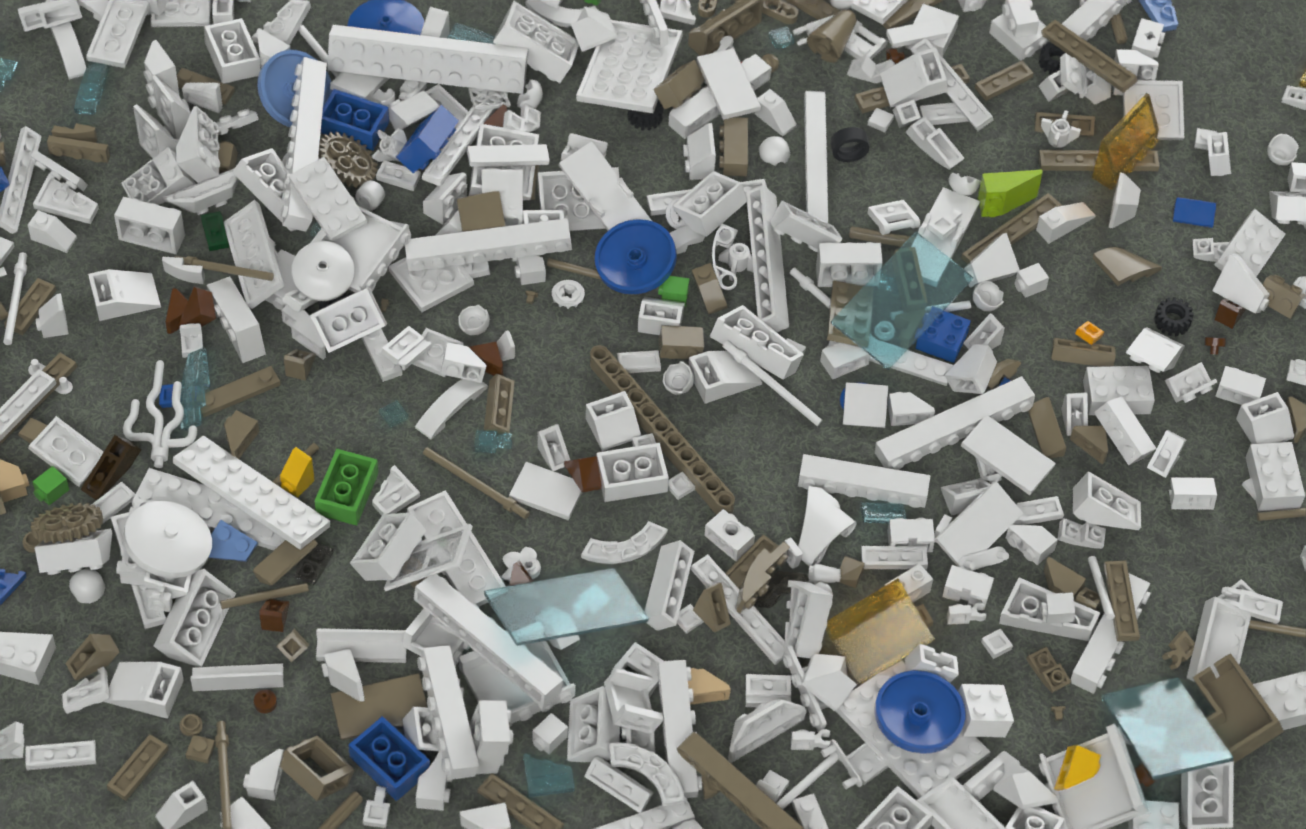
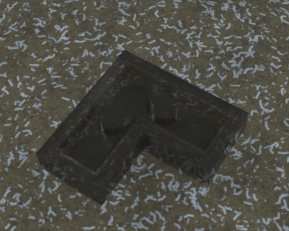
M777 571L768 583L769 590L763 597L759 595L754 605L761 608H770L776 604L777 599L783 593L791 594L788 580L808 582L810 579L806 573Z

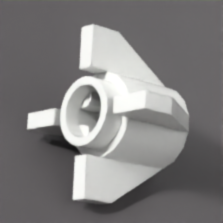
M1066 110L1062 119H1057L1052 123L1051 120L1043 118L1041 122V127L1048 138V142L1056 148L1064 147L1080 135L1081 129L1072 126L1070 128L1069 123L1066 121L1068 111Z
M397 128L392 136H388L379 130L377 134L382 139L380 141L381 150L378 149L372 155V158L378 162L383 160L399 161L396 156L407 142L404 131Z
M733 244L720 253L718 261L727 263L731 268V272L735 275L746 268L748 271L754 272L750 249L745 244ZM729 276V280L733 281V277Z

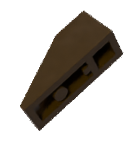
M114 435L80 490L97 501L131 468L142 449L127 439Z

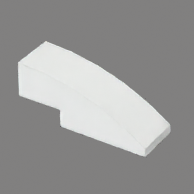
M55 0L18 9L25 32L43 26L46 29L82 18L77 0Z
M925 116L912 124L906 131L907 135L924 152L945 168L950 170L964 160L962 154L940 128L936 130Z
M286 305L281 310L282 320L291 327L292 338L324 360L326 358L325 345L311 316L305 310L300 312L294 311Z

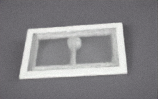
M467 524L421 541L416 545L411 553V557L400 569L399 575L394 580L386 581L384 590L388 591L459 566L473 526Z

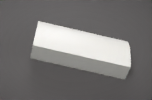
M1216 596L1206 600L1186 678L1195 682L1193 677L1209 666L1215 677L1218 678L1219 674L1214 663L1230 653L1237 663L1240 664L1251 614Z
M954 777L917 799V802L933 813L931 825L935 829H1006Z

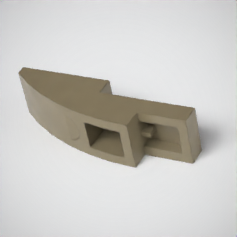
M782 542L772 553L764 548L755 558L739 590L736 610L739 614L745 608L749 610L757 601L756 598L759 595L763 597L769 590L768 583L776 570L775 567L777 565L781 567L788 559L786 555L790 549L788 544Z

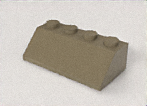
M738 0L728 9L722 10L718 15L708 19L701 26L692 29L689 32L688 45L699 56L717 51L720 47V40L723 37L730 36L734 40L761 23L763 0Z

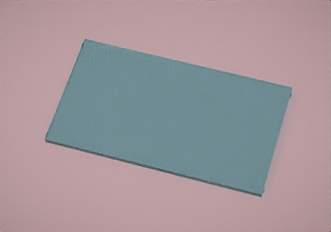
M916 231L834 317L831 324L889 370L974 277Z
M615 568L484 590L485 597L516 646L649 621L648 616Z
M1179 678L1101 695L1103 702L1154 780L1233 761V756Z

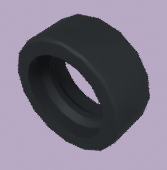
M847 127L837 131L830 141L834 158L841 162L860 160L867 155L870 148L866 132L857 127ZM850 142L858 143L852 147H841Z

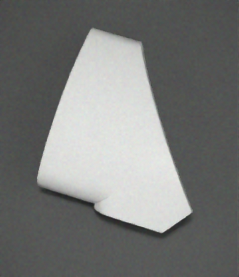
M721 223L713 242V267L721 288L732 290L737 285V277L734 273L716 266L715 251L718 245L727 249L731 247L738 230ZM727 275L732 276L734 279V283L730 287H726L722 283V279Z
M808 487L804 522L798 545L799 549L803 552L801 560L808 566L815 565V563L819 564L829 544L840 534L843 537L850 535L857 524L856 521L840 509L838 501L820 487Z

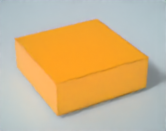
M1087 321L1077 328L1075 334L1093 345L1103 336L1104 331Z

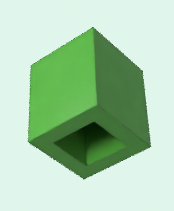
M669 276L659 286L658 295H662L664 300L684 302L686 307L689 278Z
M53 466L32 481L34 486L33 493L36 498L41 502L44 500L49 506L69 491L67 479Z

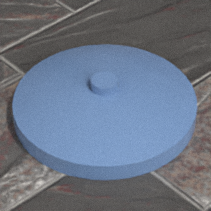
M285 50L273 55L264 63L258 76V93L264 108L276 121L288 127H291L293 124L290 121L292 110H294L292 99L294 94H296V91H293L294 82L297 79L295 75L296 66L301 64L304 57L317 60L311 55L297 50ZM327 71L323 107L333 91L330 89L331 79Z

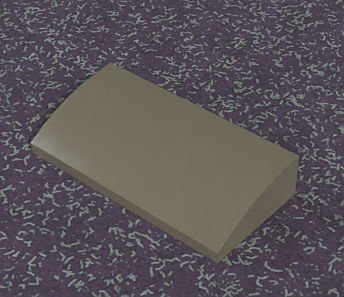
M419 673L362 686L365 701L361 702L343 691L331 693V702L341 741L358 737L382 716L393 727H402L403 718L413 707L427 708Z

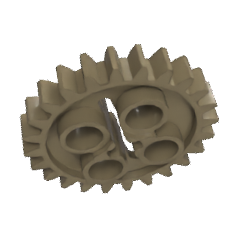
M330 132L329 135L325 134L321 138L318 158L325 157L342 184L346 182L348 187L353 184L357 188L366 181H372L378 171L376 169L378 164L370 156L372 151H366L365 148L367 146H361L360 140L354 141L353 136L347 138L345 133L341 136L338 132L335 135Z
M71 503L69 506L62 505L61 508L53 507L51 511L46 510V514H39V517L34 518V521L31 522V530L34 539H38L39 542L44 541L48 543L52 541V544L58 541L64 543L66 540L72 542L74 538L82 539V536H89V532H96L97 528H101L103 515L100 507H96L95 504L90 506L89 503L84 505L82 503L77 505Z

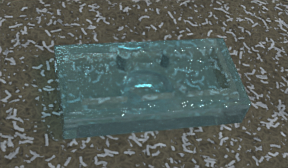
M861 503L860 510L863 522L884 524L889 523L890 519H907L903 504Z

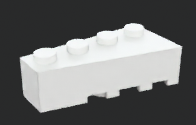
M273 148L241 159L232 173L283 223V217H280L282 206L285 204V201H282L284 189H286L284 178L288 170ZM287 227L291 232L297 230Z
M230 276L208 284L207 289L212 292L216 317L220 318L222 327L226 330L242 363L266 355L259 323Z
M743 305L717 318L710 335L711 338L721 344L728 340L737 349H742L747 353V357L755 364L783 380L796 373L804 355Z
M1020 577L1018 578L1003 608L999 624L1084 641L1090 640L1098 624L1100 612L1074 601L1075 616L1073 622L1046 623V615L1042 616L1041 602H1045L1046 594L1056 593Z

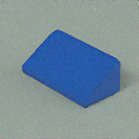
M1177 197L1174 204L1173 222L1213 228L1216 203Z

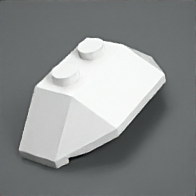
M233 168L219 174L217 177L163 197V200L191 213L197 212V215L208 212V207L210 206L220 207L227 204L226 200L232 198L239 179L232 173L235 169Z
M772 700L767 704L762 703L758 705L748 715L743 714L738 717L734 725L728 761L730 763L736 761L805 720V707L785 700Z

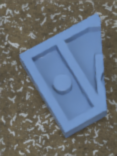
M220 520L211 534L212 549L208 558L247 562L259 543L223 520Z

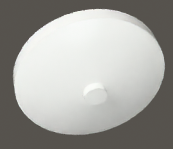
M154 501L138 507L129 516L123 531L124 546L132 560L144 570L161 577L181 578L197 572L206 563L212 549V536L204 520L193 510L174 502Z

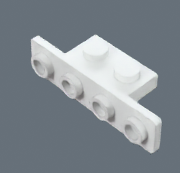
M787 646L783 654L784 665L790 669L793 685L798 687L801 694V702L810 713V722L819 732L827 725L821 710L828 708V706L801 684L807 667H801L792 646Z
M1003 751L962 786L979 801L994 789L996 783L1015 762L1019 765L1020 762L1006 751Z

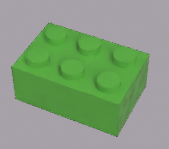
M336 449L315 499L316 512L326 518L357 526L378 476V460Z

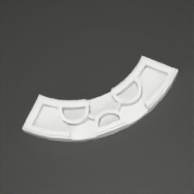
M540 0L526 1V6L530 11L541 18L553 22V25L566 28L571 26V23L577 21L583 10L568 9L560 6L558 8L550 7ZM595 6L589 7L591 9L598 11V9Z
M648 521L641 531L632 536L631 539L623 542H607L590 538L581 554V558L604 564L632 561L656 548L667 535L668 529Z
M609 743L612 767L630 768L645 775L657 788L663 806L685 803L684 792L676 774L660 756L638 747V745Z

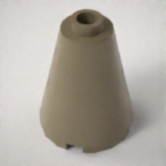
M841 10L811 32L807 38V44L814 54L818 52L822 55L821 59L829 63L837 62L856 25L855 14L850 10Z

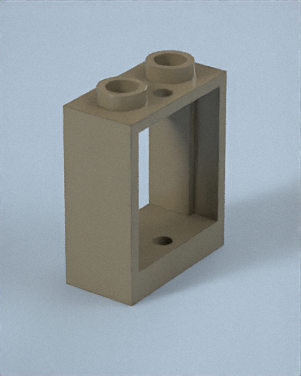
M318 736L309 740L305 739L294 747H288L282 755L283 759L279 766L316 801L347 787L355 771ZM310 757L328 775L320 778L303 760Z

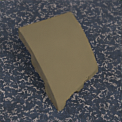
M1109 247L1094 253L1092 258L1117 286L1128 280L1134 282L1143 276L1148 278L1162 269L1161 266L1119 247Z

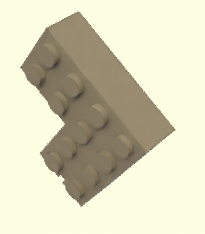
M1230 653L1214 663L1219 674L1218 678L1215 677L1210 666L1193 677L1197 687L1215 713L1178 737L1190 755L1227 753L1236 763L1283 733L1284 730L1277 717Z

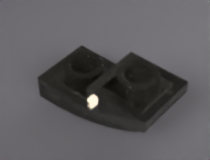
M318 543L305 558L301 559L293 577L314 586L331 559L334 549Z

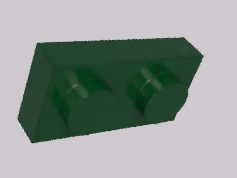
M221 211L200 215L209 252L229 248Z

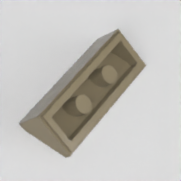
M1036 112L1035 132L1044 133L1041 127L1043 118L1051 120L1053 123L1057 119H1062L1063 114ZM1068 114L1066 121L1069 123L1070 128L1072 126L1081 129L1080 135L1094 136L1095 116Z
M1053 338L1052 360L1098 367L1114 366L1116 356L1114 346L1091 345L1087 342Z
M496 374L489 380L484 432L509 434L515 381Z
M1046 397L1034 402L1033 407L1028 410V414L1041 453L1049 459L1063 457L1066 445L1050 398Z
M285 540L253 569V572L259 582L273 586L314 549L318 543L313 540L300 550Z

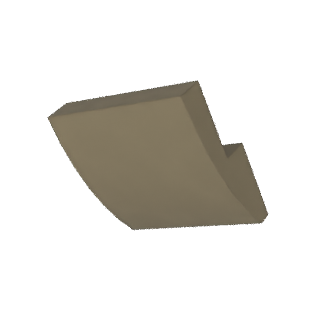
M499 191L457 199L462 232L505 226Z

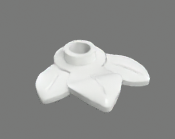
M524 547L521 553L509 552L504 555L503 562L508 569L501 578L504 581L510 582L513 564L519 560L532 579L538 577L541 565L537 560V554L534 549Z

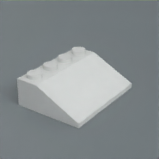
M515 1L510 6L493 41L497 45L528 48L527 64L532 69L544 73L550 80L557 81L558 83H561L571 68L579 46L577 39Z
M480 124L476 146L538 145L539 134ZM535 165L472 167L468 196L482 194V169L523 170V201L531 199Z
M619 167L612 168L619 177ZM563 171L538 172L537 183L540 210H563L564 219L568 218L570 231L606 229Z

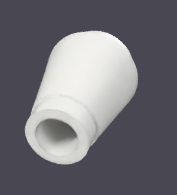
M817 563L809 566V583H814L815 585L819 582L824 584L840 582L841 569Z

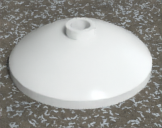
M316 241L303 247L295 256L292 263V278L295 286L303 295L317 301H329L343 295L351 286L354 279V263L350 254L342 246L330 241ZM326 264V268L322 269L319 265Z

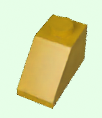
M297 447L292 450L280 474L281 488L298 498L315 481L312 458Z
M1079 745L1067 747L1054 790H1066L1094 777L1100 769L1099 760L1101 755Z

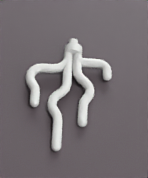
M162 360L156 362L153 388L146 399V408L155 418L154 435L145 432L133 433L131 430L139 414L140 402L137 399L132 400L130 414L123 425V434L130 441H149L152 444L151 459L155 461L154 467L162 468L163 462L168 460L169 448L189 446L194 442L197 435V427L192 425L189 427L186 438L170 439L171 432L179 426L184 417V408L180 402L182 384L179 381L174 382L172 392V406L176 414L173 420L163 429V415L154 404L162 388L164 362Z

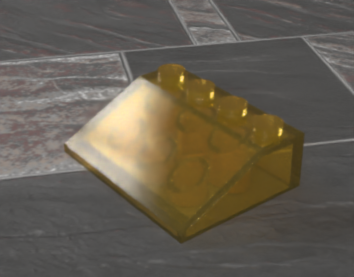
M1148 93L1135 104L1101 141L1092 178L1110 190L1117 185L1120 173L1125 175L1128 172L1131 173L1135 169L1139 160L1142 161L1146 157L1150 148L1154 149L1159 141L1157 139L1159 128L1151 97Z
M899 578L827 620V627L825 629L839 654L845 656L846 665L858 685L863 684L879 672L905 659L919 644L926 646L935 641L934 636Z

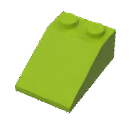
M1042 170L982 174L978 194L981 216H1002L1036 198L1042 178Z

